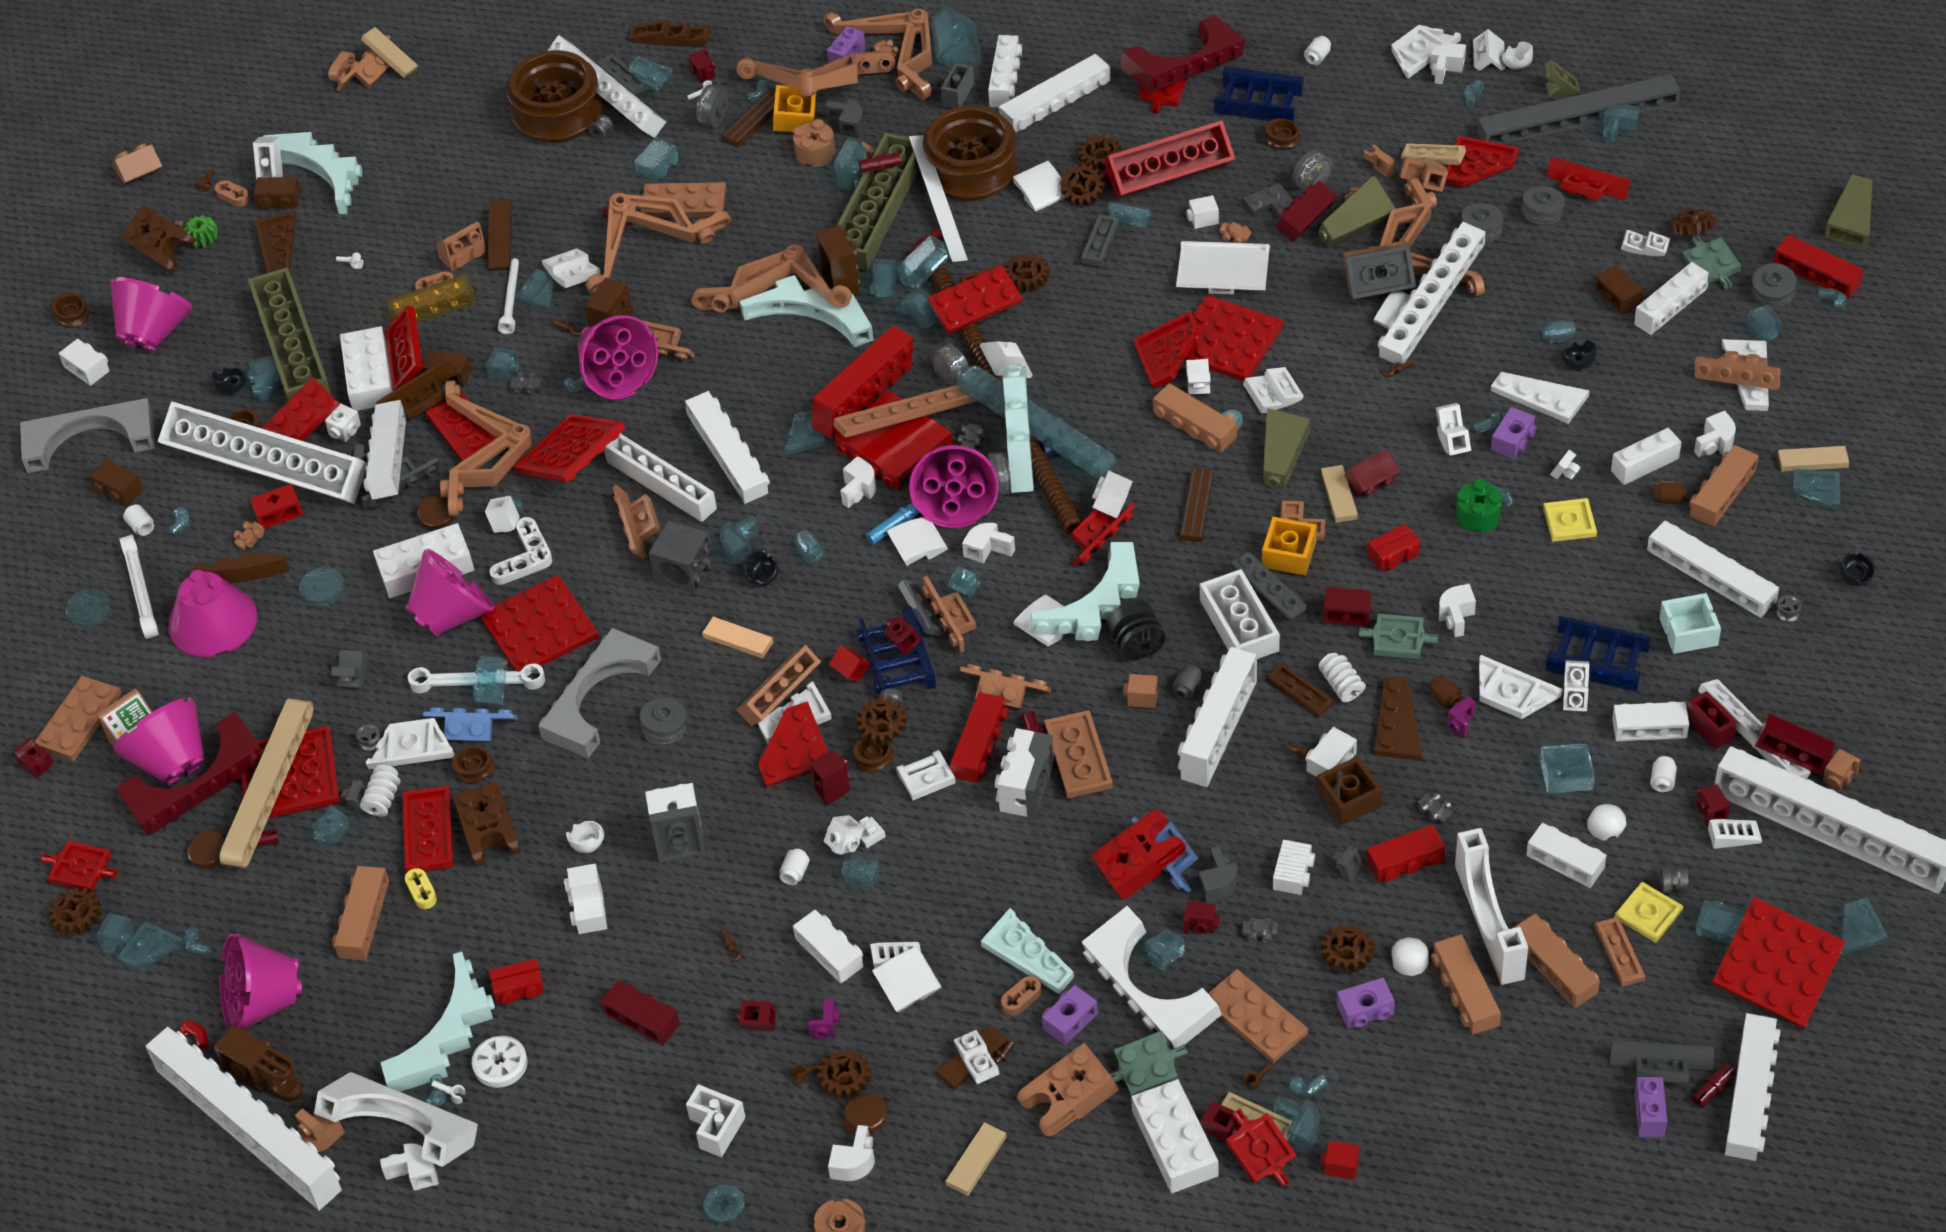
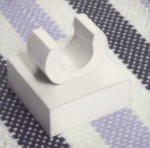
M1568 450L1550 475L1558 479L1563 473L1566 478L1572 480L1580 469L1578 464L1571 462L1576 454Z
M867 816L859 821L865 827L860 838V842L865 848L886 837L885 831L873 817L869 818Z

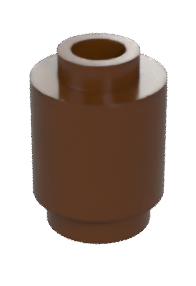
M1660 481L1659 483H1654V501L1681 504L1682 499H1686L1687 489L1686 486H1682V481Z
M1438 675L1430 681L1428 685L1430 694L1446 709H1450L1458 701H1462V691L1447 677Z

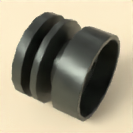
M1132 600L1114 609L1108 617V629L1126 660L1138 661L1152 656L1165 643V632L1161 628L1160 622L1156 620V615L1150 604L1146 601Z

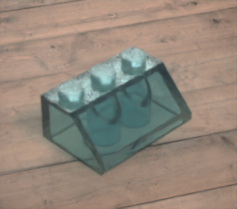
M945 5L931 18L936 59L941 64L953 67L954 63L965 65L980 64L981 56L976 23L948 5Z

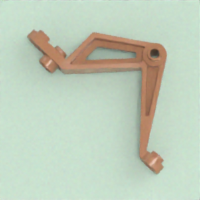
M915 9L911 12L841 21L839 15L832 12L823 17L826 28L835 34H841L846 26L863 31L864 34L905 33L897 65L898 78L895 79L896 85L901 92L910 90L922 101L931 96L932 88L930 84L918 76V73L933 65L928 13L925 10ZM916 34H921L922 52L911 58Z
M889 51L851 53L814 70L803 69L799 71L753 61L750 58H743L737 63V73L743 79H750L754 75H759L798 89L805 96H811L820 89L858 83L857 74L890 72L895 67L896 62L894 55ZM888 60L889 64L885 66L882 62ZM864 61H868L870 63L866 66L862 65Z
M1417 177L1408 179L1407 184L1404 186L1406 195L1412 199V205L1391 210L1380 246L1389 245L1393 242L1398 226L1411 223L1400 240L1406 241L1409 247H1411L1430 220L1431 209L1437 207L1434 192L1426 193ZM1410 252L1414 275L1423 276L1428 274L1434 259ZM1467 270L1460 282L1466 283L1468 292L1472 293L1474 297L1483 295L1485 288L1481 275Z
M615 193L609 200L604 274L590 276L585 286L590 294H594L604 278L610 279L627 221L691 243L700 240L702 244H706L715 238L714 232L727 227L732 219L726 211H717L711 217L699 219L692 225L677 199ZM635 209L670 212L676 223L635 211Z
M791 245L785 251L739 266L731 287L700 288L695 290L691 301L693 306L699 310L725 312L727 309L739 308V301L761 294L775 285L776 281L782 280L793 273L828 303L836 307L848 306L852 293L847 287L842 285L829 289L803 247Z
M446 381L447 404L497 437V439L450 469L449 480H441L440 482L441 497H448L449 516H459V511H463V499L460 498V495H464V487L496 486L523 453L531 447L532 441L530 428L527 425L514 422L460 398V385H456L455 381ZM509 448L491 469H478L500 452Z

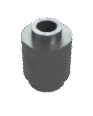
M1187 665L1181 669L1172 685V691L1176 697L1183 700L1193 697L1202 681V672L1199 668Z

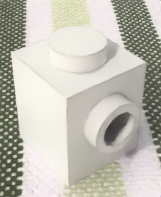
M1213 195L1189 200V209L1186 210L1187 219L1189 222L1192 221L1195 229L1219 224V209Z
M511 496L490 499L485 510L494 533H507L514 530L520 518Z

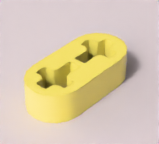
M419 868L408 871L405 875V882L416 905L421 909L433 907L437 898L426 873ZM418 878L421 884L417 886L413 879ZM425 892L428 899L424 900L421 893Z

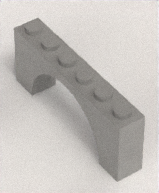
M148 398L20 422L22 461L27 473L49 469L51 456L61 443L77 433L92 429H108L121 433L130 441L134 453L155 449L153 411Z
M612 628L602 638L598 648L590 654L585 665L577 671L573 681L565 687L561 697L553 703L548 714L540 720L538 727L541 738L588 759L600 744L598 729L588 724L579 713L584 696L596 683L615 674L639 673L650 676L661 661L658 646Z

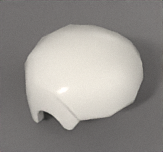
M1519 42L1516 48L1508 46L1506 52L1502 54V62L1514 70L1528 67L1533 58V46L1528 42Z
M1612 804L1597 806L1593 809L1587 820V827L1590 833L1604 841L1612 836L1619 837L1627 826L1625 814L1619 807Z
M584 821L578 825L574 824L572 832H566V837L570 846L575 851L589 854L601 845L604 839V831L601 825L595 821Z
M1407 937L1398 940L1392 947L1393 968L1403 975L1414 976L1421 974L1429 964L1427 946L1420 939Z

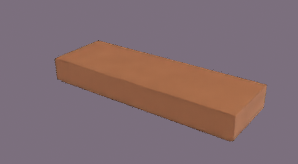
M1619 918L1596 922L1595 930L1621 987L1645 981V974Z

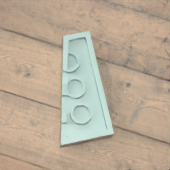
M1011 908L981 940V947L1025 974L1038 978L1040 983L1058 994L1074 978V972L1054 952H1051L1039 937L1037 938L1030 931V927L1024 921L1021 922L1016 917V913Z

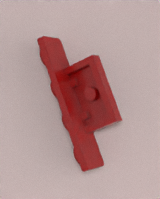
M1552 157L1550 159L1547 177L1561 181L1560 188L1565 189L1567 193L1574 195L1582 194L1589 200H1600L1605 194L1623 200L1626 199L1630 179Z
M1133 502L1116 520L1112 516L1095 509L1069 535L1084 549L1072 565L1076 567L1080 562L1084 565L1093 556L1090 552L1094 548L1098 551L1107 542L1104 539L1107 535L1114 536L1121 528L1118 525L1122 521L1126 524L1134 515L1132 510L1136 507V504Z

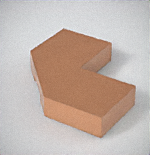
M1281 501V518L1316 524V541L1325 540V519L1303 518L1304 501Z

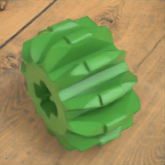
M204 214L200 217L195 215V218L187 219V223L183 224V230L197 238L193 244L196 249L200 245L205 248L207 243L212 245V241L217 239L218 229L211 217H205Z

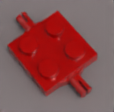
M1187 78L1152 93L1141 87L1139 99L1153 104L1151 108L1153 114L1154 112L1158 114L1161 106L1178 107Z
M67 841L63 850L58 855L43 853L41 857L42 863L53 865L47 877L50 884L72 889L78 887L81 891L87 888L88 892L91 893L103 876L116 879V876H118L117 869L106 867L112 857V853L104 848Z
M1242 1109L1234 1112L1232 1116L1236 1119L1240 1128L1235 1134L1228 1137L1225 1143L1253 1184L1271 1175H1274L1280 1187L1288 1184L1290 1180L1282 1168L1297 1155L1270 1115L1266 1113L1258 1119L1249 1121L1242 1112Z

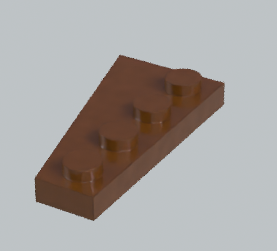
M295 210L255 220L267 273L287 267L290 272L296 223Z
M1384 677L1375 756L1422 761L1408 679Z

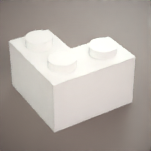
M596 864L567 868L568 878L564 879L566 893H568L569 905L574 906V911L570 912L572 926L577 925L579 934L607 929L603 891Z
M698 1084L686 1103L689 1119L701 1124L696 1132L699 1148L722 1158L745 1119L743 1103Z

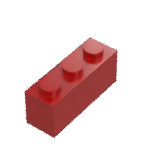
M1431 825L1367 848L1366 862L1378 883L1389 882L1403 874H1412L1420 868L1439 864L1445 860V845L1435 827Z

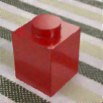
M841 645L834 652L833 659L829 665L847 679L859 682L871 665V662L854 649Z
M1329 1141L1328 1149L1322 1150L1320 1165L1325 1166V1175L1355 1180L1360 1146Z

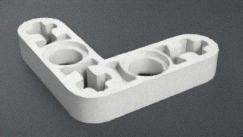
M524 517L516 523L518 535L527 552L493 565L489 571L493 583L502 585L551 565V552L534 519ZM527 526L528 528H530L531 533L527 534V531L524 527ZM531 541H540L536 546L528 545ZM541 552L543 558L545 559L541 560L538 557V553ZM520 563L527 564L523 569L515 568Z

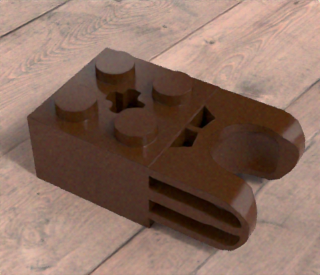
M144 204L141 205L120 237L174 273L180 266L173 257L175 249L181 244L193 246L197 238Z
M498 781L453 795L475 866L486 863L484 855L486 850L492 845L499 844L505 846L510 855L521 852Z
M232 1025L213 1046L224 1072H228L232 1077L262 1094L266 1090L285 1102L296 1101L302 1095V1085L299 1079L292 1075L295 1068L291 1059L273 1049L266 1040L256 1039L247 1029H239Z

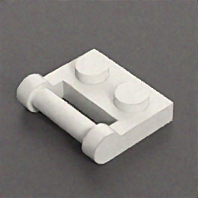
M939 750L932 752L931 756L909 765L896 767L897 775L902 780L912 800L956 783L953 773Z

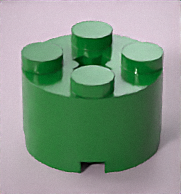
M1477 479L1459 490L1457 493L1456 518L1462 528L1474 532V530L1488 532L1499 524L1502 494L1495 486L1487 483L1484 479Z

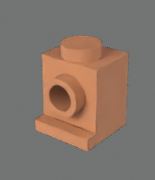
M1839 749L1825 768L1823 782L1833 789L1840 790L1844 783L1849 784L1853 776L1857 775L1861 759Z

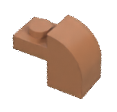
M1405 156L1399 176L1403 179L1417 177L1423 188L1442 192L1448 171L1444 165L1428 158H1423L1422 160Z
M304 1109L295 1114L299 1123L297 1132L300 1134L301 1140L305 1143L311 1142L318 1152L328 1149L345 1133L340 1121L333 1122L316 1114L312 1117Z

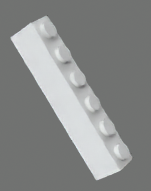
M1094 54L1000 105L999 113L1011 123L1016 133L1034 122L1040 121L1045 116L1058 111L1065 105L1073 103L1085 94H1089L1094 89L1111 81L1110 66L1098 55Z
M707 391L686 400L688 417L744 504L768 494L767 485L770 484L768 476L765 472L762 473L760 471L759 463L755 457H751L747 444L741 442L738 430L730 425V419L726 412L723 413L721 411L718 399L716 397L713 398L710 392Z
M401 400L375 405V412L372 414L373 426L370 427V452L367 453L368 465L365 466L367 476L364 479L365 490L370 492L372 500L398 495L407 418Z
M620 434L616 440L611 441L605 447L604 452L607 463L699 521L703 522L717 509L712 490L624 435Z
M1664 521L1649 536L1647 551L1761 618L1777 602L1779 587L1774 583L1743 567L1735 560L1726 557L1715 548L1709 547L1696 537L1682 531L1679 527Z
M1746 1013L1725 1155L1756 1161L1757 1153H1763L1765 1137L1760 1135L1761 1130L1766 1131L1768 1115H1764V1108L1769 1109L1771 1093H1767V1086L1772 1087L1774 1072L1770 1071V1065L1775 1066L1777 1051L1773 1050V1044H1778L1780 1029H1776L1777 1019Z

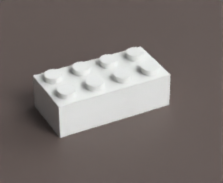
M382 326L340 334L348 397L352 409L356 411L375 407L376 401L393 392L387 344Z
M458 523L373 551L389 599L412 591L421 556L425 549H431L444 557L463 572L461 575L474 571L471 556Z
M1242 569L1200 583V602L1228 651L1230 647L1257 654V659L1279 652L1280 634Z
M1178 1079L1131 1096L1133 1115L1171 1194L1218 1177L1217 1157Z

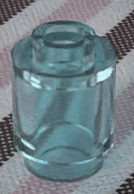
M1567 319L1546 322L1545 326L1542 327L1543 339H1547L1548 343H1555L1575 338L1574 322Z
M802 531L795 537V547L805 562L812 563L821 559L824 549L813 533Z

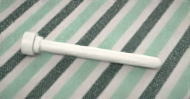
M513 258L510 263L504 316L500 318L498 323V330L502 334H512L515 331V320L512 314L519 261L516 258Z

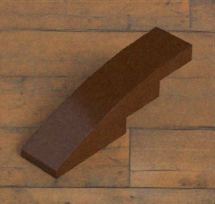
M668 20L633 25L628 39L630 42L641 44L694 46L708 44L712 30L709 25L691 28L688 22L670 25Z
M511 199L490 200L489 271L510 270L512 238Z
M242 553L241 559L219 558L217 565L195 564L193 571L211 572L229 583H240L289 572L290 568L285 555Z

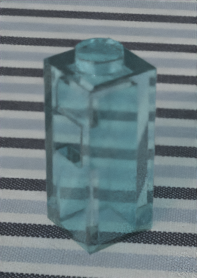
M930 235L897 267L900 281L905 286L918 289L950 258L945 243Z

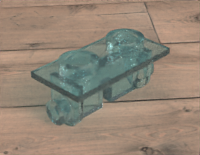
M1109 202L1108 216L1119 218V224L1147 229L1148 219H1151L1152 211H1149L1148 208Z

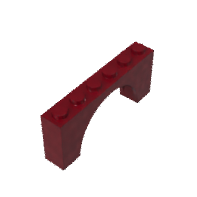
M1213 15L1199 22L1197 37L1205 46L1199 52L1184 57H1165L1150 53L1137 45L1122 51L1120 68L1145 90L1152 93L1242 56L1245 39L1220 18Z
M236 711L216 723L220 732V749L211 767L198 779L181 787L160 789L145 784L135 775L116 787L148 836L159 831L163 826L179 818L194 806L199 805L208 797L219 792L222 788L238 780L241 776L258 766L263 751Z

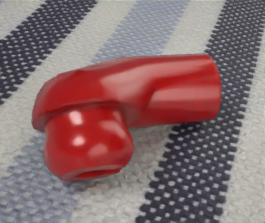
M194 1020L184 1021L180 1026V1032L186 1036L193 1035L196 1046L200 1050L207 1049L209 1045L206 1028Z

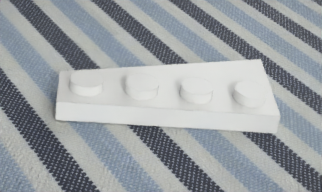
M1722 339L1721 345L1725 352L1736 351L1740 355L1757 354L1762 358H1767L1766 341ZM1737 384L1745 410L1768 411V389Z
M1501 372L1491 385L1492 392L1567 424L1570 423L1589 397V390Z

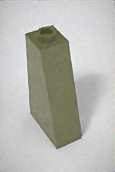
M1854 174L1851 175L1827 222L1824 238L1866 250L1870 233L1871 179Z
M1375 176L1362 185L1320 226L1318 230L1319 237L1323 243H1326L1328 248L1389 219L1391 210H1394L1395 207Z
M1268 408L1263 484L1273 488L1285 489L1310 433L1309 418Z

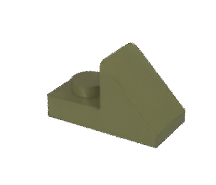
M1552 60L1545 64L1546 77L1549 80L1546 83L1549 96L1576 95L1580 93L1577 78Z

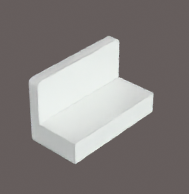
M1487 29L1473 39L1474 67L1480 71L1492 63L1501 71L1505 69V64L1502 62V54L1505 53L1504 41Z

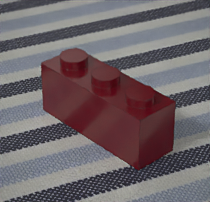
M1320 180L1314 185L1309 184L1303 191L1304 195L1302 197L1297 196L1291 202V207L1289 209L1285 207L1277 216L1279 221L1276 227L1293 242L1333 205L1338 197Z
M1768 713L1755 743V747L1821 776L1831 760L1835 742Z
M617 980L601 1000L605 1015L661 1046L667 1042L680 1025L678 1012L674 1007L658 1002L650 994L645 995L630 983L625 984Z

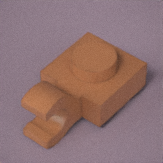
M1372 145V153L1364 150V158L1374 164V169L1386 178L1394 175V160L1391 156L1379 150V147L1376 145Z

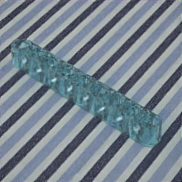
M977 365L970 366L956 378L961 390L1006 419L1002 381ZM1027 398L1029 433L1040 442H1047L1046 445L1096 478H1100L1116 465V459L1111 452Z

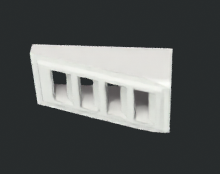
M1727 819L1709 821L1708 831L1714 849L1762 843L1756 821ZM1742 829L1743 835H1739L1738 830ZM1747 829H1752L1753 836L1748 835Z
M919 942L870 944L874 969L892 959L889 954L894 953L897 956L899 952H905L915 946H918L920 949Z

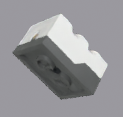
M1016 728L1014 736L1008 740L1007 750L1010 752L1002 758L1001 769L1003 771L1001 774H997L995 779V788H998L996 802H999L1000 812L1037 818L1055 763L1053 735Z
M693 783L646 791L649 818L659 863L706 854Z

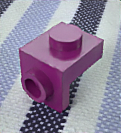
M1469 696L1462 702L1458 701L1448 711V726L1450 730L1455 734L1458 733L1463 738L1468 735L1467 720L1473 717L1475 713V701Z
M824 999L823 1020L808 1021L810 1037L818 1039L835 1037V1023H840V1010L835 1008L834 999Z

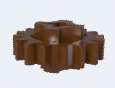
M1094 134V138L1087 136V141H1081V146H1078V160L1081 161V165L1085 162L1087 167L1093 164L1094 169L1102 168V170H1105L1103 160L1109 155L1121 152L1122 147L1118 139L1113 140V136L1108 138L1105 137V134H1102L1101 137Z
M1085 162L1082 163L1081 167L1074 164L1073 170L1068 167V174L1063 173V180L1060 181V187H1062L1061 194L1065 195V200L1069 201L1071 199L1073 206L1078 202L1080 207L1083 206V203L1091 206V200L1098 202L1097 195L1102 196V189H1105L1104 176L1100 175V170H1093V164L1086 167Z
M1685 209V212L1678 213V216L1675 215L1669 219L1670 232H1674V234L1680 233L1682 236H1699L1700 233L1708 232L1707 229H1713V226H1716L1715 213H1711V211L1705 212L1704 209Z
M1025 252L1024 256L1017 254L1016 259L1011 257L1010 263H1005L1004 269L1014 285L1017 286L1018 291L1022 288H1025L1026 292L1029 291V288L1037 290L1038 285L1043 287L1044 282H1048L1050 271L1048 262L1043 261V256L1036 258V253L1029 256L1028 252Z
M881 695L879 696V701H875L873 697L870 698L871 704L863 703L864 710H858L859 718H856L857 726H859V733L864 735L865 740L871 738L874 745L877 740H880L882 745H885V740L894 743L893 737L901 738L900 730L906 731L905 723L908 720L907 715H905V708L900 706V701L898 700L893 703L890 696L887 700H883ZM895 715L897 716L896 724L894 723ZM868 717H870V719H871V720L869 721V725H867V719H868Z
M75 887L72 893L67 889L65 890L66 895L58 894L59 900L51 901L53 908L48 909L50 915L48 918L55 931L61 930L64 936L68 932L75 936L77 931L84 934L85 928L92 930L91 923H98L97 915L102 914L99 899L96 898L94 892L89 893L87 888L80 892L78 887Z
M1340 923L1338 924V930L1331 927L1329 928V934L1323 935V942H1321L1322 959H1327V966L1334 964L1336 972L1343 968L1344 974H1347L1349 969L1357 973L1359 966L1366 969V962H1372V955H1374L1375 946H1373L1374 939L1369 937L1368 930L1361 932L1360 925L1352 928L1351 923H1348L1347 927L1344 928ZM1333 944H1335V950L1331 948ZM1361 946L1364 947V951L1362 953L1360 952Z
M838 1048V1054L830 1051L829 1059L822 1058V1065L818 1066L819 1074L817 1077L818 1082L821 1084V1090H827L829 1097L837 1094V1099L841 1100L842 1096L846 1095L847 1099L851 1100V1094L854 1093L858 1096L860 1095V1089H868L867 1082L872 1080L871 1065L868 1064L867 1057L862 1058L860 1051L852 1054L851 1048H848L847 1052H843L841 1048ZM858 1067H859V1069L861 1070L860 1075L858 1074V1071H857V1068H858ZM829 1073H831L832 1080L828 1078Z

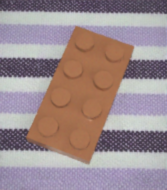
M726 182L645 184L643 196L677 199L687 217H711L717 211H724ZM641 209V213L657 218L672 217L670 212Z
M81 676L35 742L50 754L75 761L101 724L97 714L117 701L122 694L121 689Z
M1090 711L1044 720L1047 734L1053 735L1054 758L1067 799L1113 789V782Z
M1238 969L1208 993L1219 1006L1222 1014L1219 1018L1272 1063L1276 1062L1308 1034V1028Z

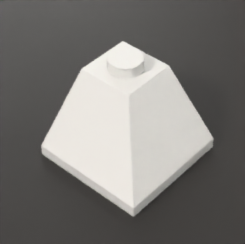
M999 341L981 343L980 348L995 375L1003 376L1004 367H1008L1010 364H1021V366H1026V377L1031 378L1033 376L1016 343Z

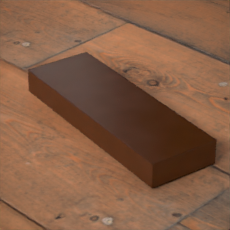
M1283 663L1266 676V681L1317 718L1334 705L1332 698Z
M991 1025L979 1034L992 1058L998 1050L1001 1051L1008 1043V1039ZM959 1052L937 1070V1076L953 1090L957 1089L972 1076Z

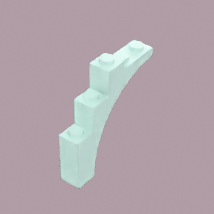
M311 132L263 135V137H279L282 163L309 169L326 180L335 192V201L339 214H347L348 206H351V195L349 192L353 191V185H358L359 177H362V167L358 165L356 157L340 158L339 153L335 152L333 144L317 145V141L313 140Z
M795 275L776 281L775 289L739 301L744 320L773 314H795L811 317L829 324L847 337L853 347L874 341L872 326L853 294L848 306L836 307L828 303L812 288L804 291Z
M1010 364L1008 367H1004L1003 386L1011 493L1034 491L1029 433L1026 366Z
M1111 542L1108 553V570L1094 590L1082 599L1067 606L1031 612L1028 626L1029 633H1074L1075 640H1098L1101 629L1100 619L1108 620L1109 615L1114 609L1120 606V598L1137 597L1140 583L1133 542Z
M462 952L453 954L455 984L450 1002L442 1018L416 1045L398 1056L381 1062L385 1081L389 1088L401 1092L432 1082L433 1080L448 1077L445 1068L450 1066L447 1055L470 1048L468 1038L473 1037L470 1026L493 1019L491 1010L495 1009L492 997L491 995L486 996L484 987L478 988L476 978L470 979L469 974L474 973L470 959L465 960Z

